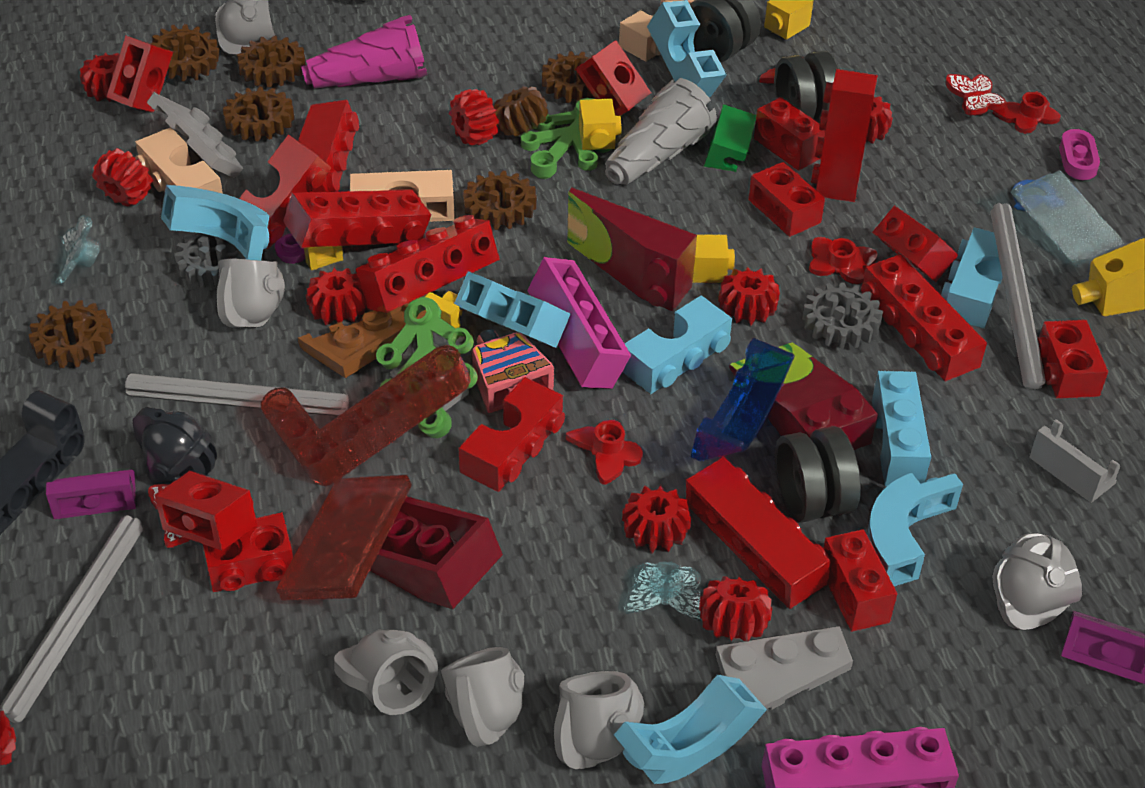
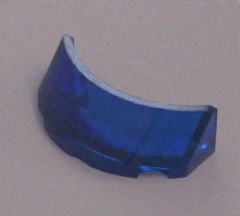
M752 338L745 352V363L742 368L738 369L733 386L713 420L705 417L699 425L690 456L691 459L698 462H706L744 452L751 445L781 390L795 357L793 353Z

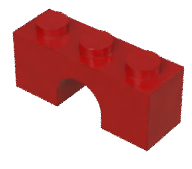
M289 134L268 160V163L278 170L280 175V183L277 190L272 195L264 198L256 197L245 190L239 198L257 206L269 215L267 227L269 243L267 249L284 234L286 225L283 220L292 193L313 192L323 184L327 173L331 169L319 156Z
M526 377L503 399L504 425L512 429L498 431L480 424L459 447L460 473L497 492L508 481L514 482L522 470V465L530 456L534 458L539 454L544 440L551 432L557 433L565 420L563 395Z

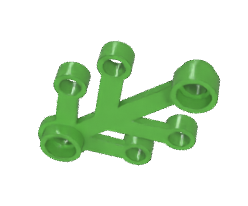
M585 98L581 100H592V98ZM580 100L573 111L554 115L548 114L544 123L538 124L536 129L539 132L528 131V133L525 132L521 135V147L527 151L537 150L541 143L556 141L549 151H537L532 154L531 172L540 179L552 177L557 171L558 160L572 144L578 153L579 168L590 171L597 167V154L591 150L582 149L579 130ZM572 123L568 127L555 129V125ZM597 149L595 151L605 153L611 149Z
M421 297L413 300L407 306L404 313L406 325L391 344L387 343L380 346L377 350V361L386 369H394L402 361L401 354L417 337L418 348L395 378L386 379L381 383L379 393L390 404L401 402L405 396V390L420 372L424 409H422L418 416V426L427 436L441 438L449 432L452 421L450 415L440 407L436 367L450 375L453 381L463 389L473 387L477 382L478 375L470 364L458 363L436 348L433 343L432 332L446 339L452 349L459 354L469 352L473 347L474 340L466 329L454 328L442 320L441 309L434 300ZM426 310L423 318L416 319L420 312ZM461 336H466V341L462 345L457 346V339ZM394 352L391 360L384 361L387 353ZM464 371H470V375L466 380H459L460 375ZM397 386L396 393L388 396L389 389ZM433 414H437L436 421L432 424H427L428 418Z

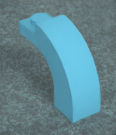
M166 185L161 219L170 230L197 232L219 237L235 245L247 260L261 261L263 249H266L269 243V231L267 228L269 215L265 211L251 203L226 194L193 187Z
M909 473L890 483L877 497L871 511L866 534L893 586L919 579L925 554L912 536L909 526L922 519L957 508L963 484L955 473L941 478H931L921 484L913 473Z
M717 675L691 705L673 718L658 724L625 721L614 736L625 748L623 750L625 758L633 766L643 770L654 784L669 783L686 777L726 752L749 731L767 709L739 678Z

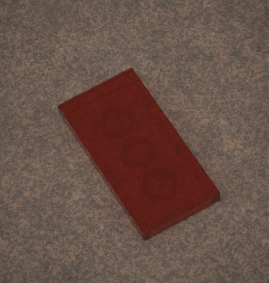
M408 475L337 478L276 588L281 600L356 598L412 487Z

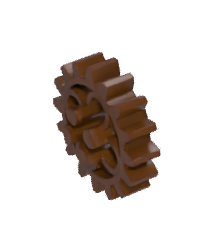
M184 24L182 29L171 25V31L162 28L160 29V36H152L151 44L173 52L168 68L170 79L179 75L182 81H185L187 76H191L196 81L198 80V74L201 73L204 76H209L210 69L215 70L217 68V62L219 61L217 40L210 39L211 33L209 32L201 34L200 27L198 26L190 30L187 24Z
M273 36L271 40L260 37V42L249 41L250 47L242 46L241 53L237 54L240 76L244 75L246 82L254 80L255 86H259L262 82L266 83L267 87H271L273 83L284 86L285 80L294 82V75L302 76L303 71L301 67L306 66L304 48L299 47L297 41L289 43L288 37L282 40H277V36Z
M569 51L568 56H563L560 53L557 54V60L549 58L547 65L542 66V87H546V93H554V99L556 100L565 97L566 103H569L572 99H576L577 102L583 98L594 99V96L578 73L576 74V83H574L575 68L590 57H585V52L574 55L572 51Z
M259 86L257 91L246 88V94L234 93L235 100L227 99V106L223 107L226 129H231L233 136L241 133L242 140H246L250 136H253L255 141H259L261 136H266L270 140L273 133L283 135V128H291V121L295 120L292 99L286 98L285 92L276 94L275 88H271L268 91H264L262 86ZM257 107L259 108V111H260V118H261V120H259V118H258Z
M502 170L500 175L495 176L492 171H489L487 178L477 175L476 183L468 182L467 190L463 191L465 214L474 215L475 219L489 220L490 224H493L494 230H498L500 225H505L508 229H512V223L514 222L523 225L524 217L532 218L533 210L537 208L535 186H530L528 178L519 180L518 173L507 176L506 171ZM499 192L501 193V206L503 208H500Z
M78 300L75 306H70L67 301H63L62 308L59 309L52 305L49 306L50 313L48 315L39 313L37 315L39 323H31L30 329L32 333L28 334L36 357L38 359L44 357L46 365H51L58 361L60 368H64L68 362H73L75 367H80L81 360L83 359L92 363L95 361L93 354H105V345L112 344L113 342L111 337L113 329L106 310H98L96 303H91L84 307L83 300ZM68 323H73L72 326L77 341L74 345L69 343L70 339L66 328Z

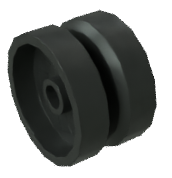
M695 0L690 3L700 23L693 39L695 52L714 50L721 63L754 43L760 34L761 21L753 0Z
M827 51L808 53L804 58L798 55L782 57L777 62L775 69L774 87L776 99L783 98L820 123L822 110L829 111L830 103L823 102L826 83L834 82L836 69H839L834 57Z
M831 426L815 429L811 433L810 438L807 434L799 432L781 436L777 440L775 448L777 482L781 497L792 519L802 523L819 519L823 516L824 510L827 514L836 516L851 513L857 509L860 500L859 470L854 450L847 435L841 428Z

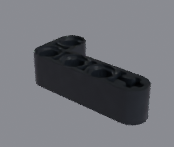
M40 390L30 394L22 408V420L27 433L0 459V535L23 512L21 509H26L46 489V483L53 482L75 459L73 456L77 457L84 447L85 438L76 407Z

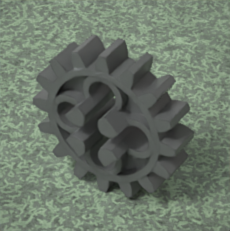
M197 232V235L194 237L185 235V243H178L176 245L178 252L174 253L179 275L181 277L187 276L189 284L198 280L200 288H204L208 283H213L214 287L217 288L219 272L218 266L212 267L211 247H216L218 262L224 259H246L235 245L219 237Z
M843 282L840 283L839 288H834L833 285L827 283L825 291L816 287L813 295H807L802 320H805V330H813L812 337L814 339L826 338L825 345L829 346L834 341L838 342L840 349H844L845 343H851L854 348H858L860 340L870 343L872 335H878L883 311L879 310V300L870 301L871 292L868 291L861 294L859 293V286L855 285L852 289H847Z

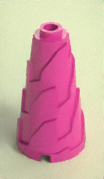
M411 15L402 16L385 23L381 28L364 33L357 39L328 48L326 52L307 59V65L301 67L306 85L313 84L314 89L330 86L344 87L365 82L419 79L427 76L426 68H417V66H423L424 58L414 24L406 26L412 23Z

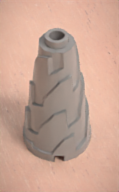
M679 78L676 82H673L674 79H672L651 100L652 104L642 113L636 125L620 140L618 148L605 163L606 176L612 183L626 185L631 183L643 173L648 174L666 159H672L687 146H693L714 129L717 122L716 110L714 107L710 112L708 111L706 104L711 100L700 87L683 78Z

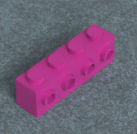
M544 257L527 290L529 295L570 313L558 346L581 387L613 389L631 357L630 352L575 261Z
M915 727L902 732L884 733L882 731H871L863 735L846 737L826 735L819 739L801 741L781 739L765 745L762 761L766 788H955L959 777L945 728L928 729L925 727Z

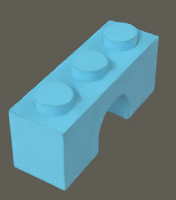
M688 0L662 2L647 25L662 58L675 82L679 78L689 80L700 87L708 97H711L726 77L714 50L695 52L693 39L700 23Z
M974 227L969 240L962 239L957 257L961 261L954 260L948 278L949 281L953 282H945L941 296L970 325L985 329L998 284H1001L1003 276L994 232Z
M469 271L454 303L462 309L555 348L570 317V313L520 291H514Z
M702 295L675 311L674 339L660 337L648 328L625 343L631 357L623 373L650 394L661 387H669L679 375L689 369H696L705 358L714 352H722L728 346L731 340L732 318Z
M878 371L872 397V406L878 413L875 426L876 428L883 429V445L880 459L884 485L888 486L896 479L909 473H913L920 484L924 483L931 461V453L916 372Z

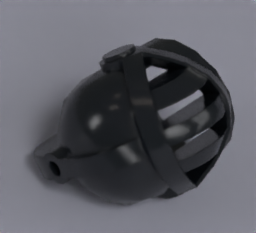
M150 407L142 408L133 418L134 435L143 451L147 477L153 484H171L189 471L205 476L211 474L217 460L216 446L211 439V434L201 426L198 419L183 411L165 412L162 409Z

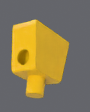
M1145 238L1094 258L1090 264L1089 280L1072 286V293L1076 303L1082 305L1093 301L1102 316L1145 310Z

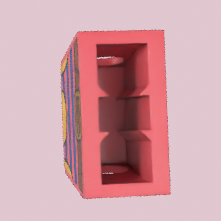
M486 330L478 336V345L472 349V365L477 372V385L488 413L503 409V399L524 377L553 390L554 366L522 333L515 332L499 337L496 331Z

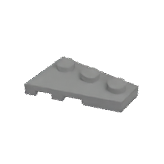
M155 92L152 94L147 103L154 110H159L168 115L165 122L172 129L178 130L189 138L186 143L211 168L233 178L239 175L243 167L235 158L236 152L221 140L223 135L208 123L210 118L203 111L195 107L190 110Z
M840 626L716 646L715 653L722 676L739 678L766 709L770 708L771 710L784 704L785 700L803 690L810 691L851 670L853 663Z

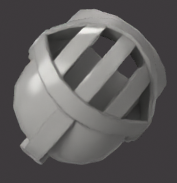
M227 0L216 12L215 22L218 42L221 50L228 56H237V54L241 53L242 46L250 47L249 41L251 40L258 43L260 42V37L271 40L275 36L269 14V0Z
M247 259L220 260L218 262L217 310L222 323L231 328L263 326L279 306L284 295V279L277 267V262Z
M1029 533L1020 536L1011 546L1006 548L1002 555L1003 558L1000 559L994 568L992 578L997 597V606L1004 622L1012 628L1026 630L1045 625L1054 620L1070 604L1081 599L1082 583L1075 560L1062 541L1049 535Z
M378 629L363 636L357 645L339 651L334 657V671L345 684L361 691L380 712L398 715L415 709L426 700L434 687L438 675V663L432 648L423 640L416 638L414 634L398 630Z
M503 647L487 648L465 656L441 670L446 687V698L450 702L460 726L465 729L468 740L472 745L479 747L498 741L499 737L516 721L522 708L524 673L511 657L510 651Z
M618 671L590 672L567 678L560 683L561 700L554 724L557 757L571 768L584 769L608 761L618 756L625 749L614 734L625 721L640 723L644 714L643 696L638 690L636 683L627 674Z

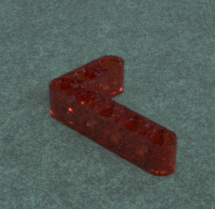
M444 345L426 354L321 429L317 427L293 393L287 388H274L264 395L261 401V410L309 478L317 485L329 486L464 392L471 382V375L458 349L453 346Z

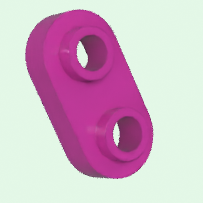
M1080 129L1065 131L1059 146L1065 172L1079 180L1094 178L1100 165L1094 137Z

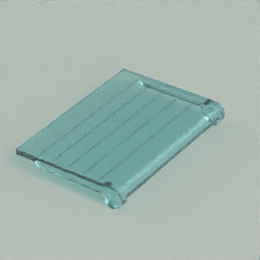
M1060 170L1053 174H1047L1024 186L1019 184L1011 191L1013 197L1075 268L1124 244L1122 239Z

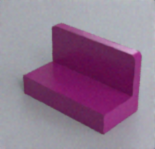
M134 470L61 478L54 480V482H47L46 496L53 518L61 519L136 509Z
M1073 611L1061 656L1145 684V634Z

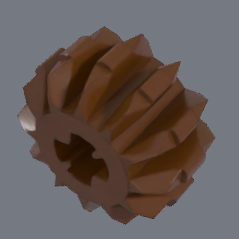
M523 86L518 90L513 89L512 92L504 94L503 98L496 100L494 103V109H497L496 117L499 120L497 126L507 136L512 134L518 136L524 132L528 133L531 129H536L538 124L544 123L549 113L545 98L536 87L527 88Z

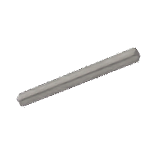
M997 203L990 213L1023 385L1026 389H1040L1045 384L1046 379L1012 209L1009 204Z
M134 373L129 374L125 381L126 394L137 397L345 416L349 408V398L344 393Z
M128 515L121 518L1 703L0 711H4L9 721L20 723L30 710L143 531L141 521L138 518H132Z

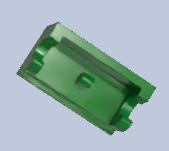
M723 104L713 131L704 167L736 172L738 166L727 163L725 158L731 157L735 160L745 161L757 115Z

